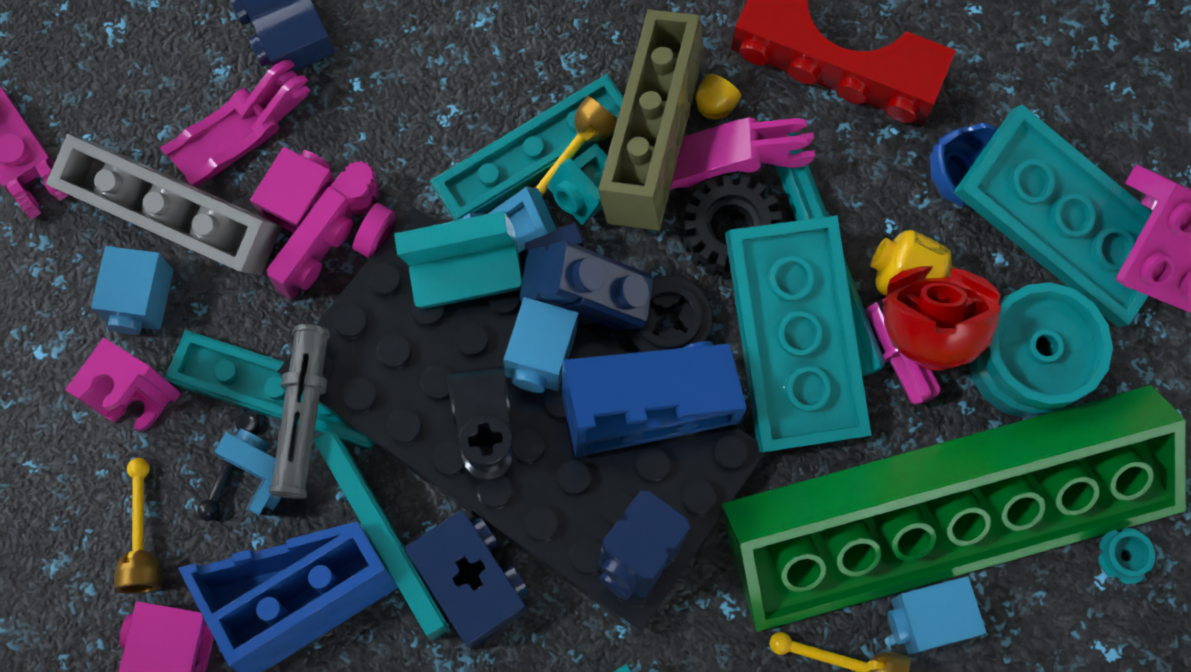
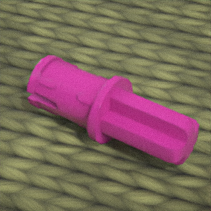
M877 302L865 309L866 315L885 351L882 355L885 363H891L909 401L913 405H920L936 398L941 393V387L932 370L923 368L918 363L909 360L893 346L884 325V315Z

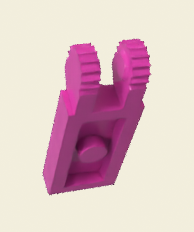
M0 85V183L12 194L22 210L32 220L41 214L38 201L25 187L27 183L41 176L47 190L52 196L57 197L59 201L69 196V194L46 185L54 162L7 92Z
M355 160L354 163H349V166L345 167L346 170L344 172L341 171L333 184L326 189L266 270L267 275L277 292L293 301L301 289H309L318 278L322 269V263L320 262L332 246L335 248L339 247L350 234L353 226V221L351 220L353 215L368 213L373 207V201L377 200V196L380 195L378 191L380 188L376 179H374L376 176L373 168L368 165V162L363 163L362 160L360 162Z

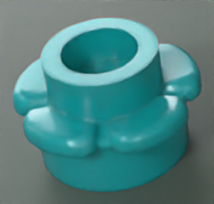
M1124 528L1122 532L1117 530L1109 531L1102 537L1099 543V548L1102 550V554L1098 557L1101 569L1107 576L1119 578V581L1123 584H1135L1142 581L1145 576L1144 574L1151 571L1154 567L1155 550L1153 544L1144 534L1136 529ZM1122 551L1129 552V561H1124L1121 558Z

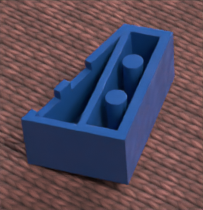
M701 341L678 349L563 360L561 395L575 457L739 424L747 408L730 343L713 345L711 341Z
M357 521L287 539L286 544L256 552L248 549L233 553L232 558L202 566L194 563L178 568L228 666L237 672L266 671L398 588L368 534Z

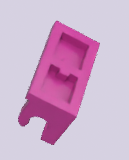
M104 337L65 389L113 423L126 413V409L131 402L142 401L145 406L144 413L141 417L137 418L134 424V429L138 432L150 428L169 401L176 402L181 395L176 388L154 369Z

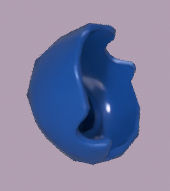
M979 123L955 129L939 138L938 143L933 146L929 159L931 180L943 199L963 208H971L953 192L997 131L996 127L988 123Z

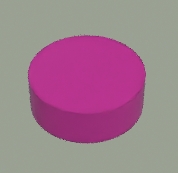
M378 202L374 204L356 234L352 249L370 259L390 235L396 221L395 211Z

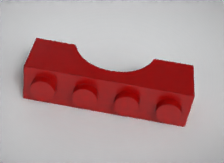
M747 0L736 23L731 50L738 52L743 59L752 64L771 65L786 71L791 78L800 83L809 85L819 84L836 91L841 98L848 102L856 104L865 102L885 110L887 115L894 120L903 123L915 122L923 126L936 101L956 52L952 48L908 31L893 43L877 50L854 51L842 48L825 38L816 28L809 13L808 0Z

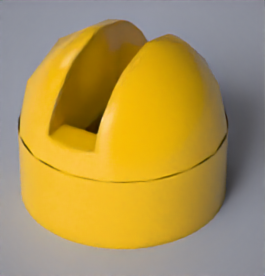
M707 74L697 89L695 100L699 112L705 118L718 120L726 118L734 110L742 95L726 79L715 74Z

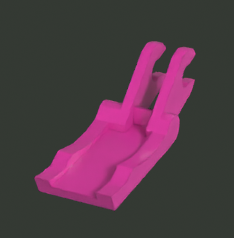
M283 60L267 71L252 93L247 88L238 90L220 109L202 121L184 129L177 138L159 148L185 175V179L192 186L198 188L277 133L279 130L278 122L305 99L310 92L306 85L303 86L309 80L305 75L297 76L293 70L289 71L295 64L291 60Z
M748 117L684 136L670 190L677 187L690 188L707 178L736 171L755 172L760 168V163L789 168L803 167L812 162L815 157V150L804 151L798 154H790L788 152L810 145L814 139V132L798 136H788L787 134L807 126V120L799 118L758 122L756 119Z

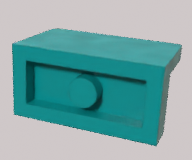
M504 211L394 234L397 255L409 266L414 304L419 309H427L521 289L523 276L515 229Z

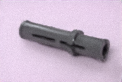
M311 324L294 326V341L289 372L282 375L281 387L286 392L278 434L272 486H270L269 493L283 498H306V485L314 443L319 397L325 394L328 381L322 376L330 331L324 327ZM308 363L307 373L305 375L306 364ZM298 420H299V427H298V434H297V441H296V447H295L294 460L292 461L293 450H294V443H295V437H296V430H297V423H298Z

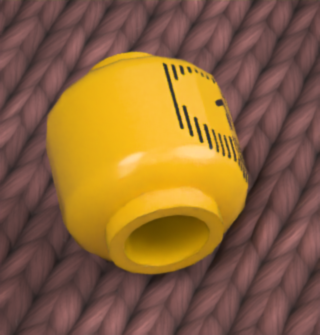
M914 230L901 232L893 241L888 238L883 239L876 249L870 265L877 270L875 278L877 290L885 296L887 295L890 279L903 270L919 266H933L926 278H941L945 276L950 277L951 268H956L952 265V255L946 246Z

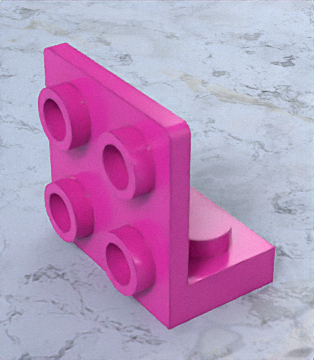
M1135 164L1125 184L1144 193L1145 196L1140 204L1152 209L1153 212L1120 269L1116 280L1128 288L1191 313V189Z

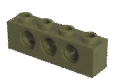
M647 10L598 189L607 224L656 231L661 229L705 54L700 15Z

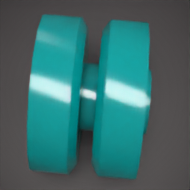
M1052 282L1031 284L1008 295L998 304H1001V311L991 345L974 361L968 363L971 379L986 401L1005 414L1030 419L1059 411L1095 390L1109 370L1113 345L1107 321L1095 303L1074 288Z

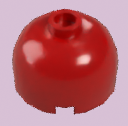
M919 266L903 270L890 279L883 308L884 325L893 346L900 353L923 368L939 371L970 363L991 345L1001 311V304L998 305L1000 293L994 285L983 277L956 268H951L950 277L945 276L941 278H926L933 266Z

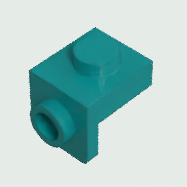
M596 143L575 160L568 158L560 164L546 186L553 193L559 207L565 212L572 214L581 225H584L603 209L598 189L607 155Z

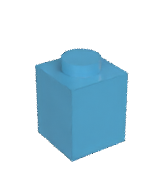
M105 246L91 309L108 323L107 328L119 333L139 335L142 328L161 330L174 269L160 253Z
M526 297L523 298L503 359L505 376L512 378V383L515 386L535 393H542L545 388L554 391L559 390L562 380L563 360L569 358L577 332L578 312Z
M968 576L902 593L891 599L894 610L888 611L889 626L895 642L898 645L905 644L908 655L987 634Z

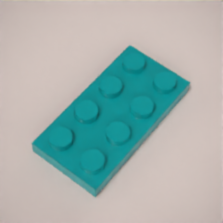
M1023 104L1013 108L953 193L1066 286L1076 289L1095 303L1101 314L1116 327L1130 325L1148 295L1117 282L1116 277L1152 212L1140 204L1137 199Z
M838 215L732 229L725 232L759 451L769 452L872 436Z

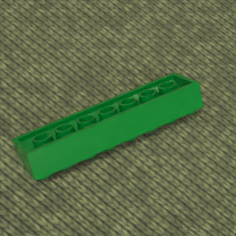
M1152 385L722 503L731 552L756 632H760L1104 535L1112 530L1118 531L1185 512L1186 420Z

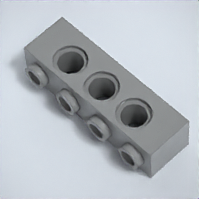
M69 134L66 135L46 182V185L244 273L262 275L282 229L281 225L100 144Z

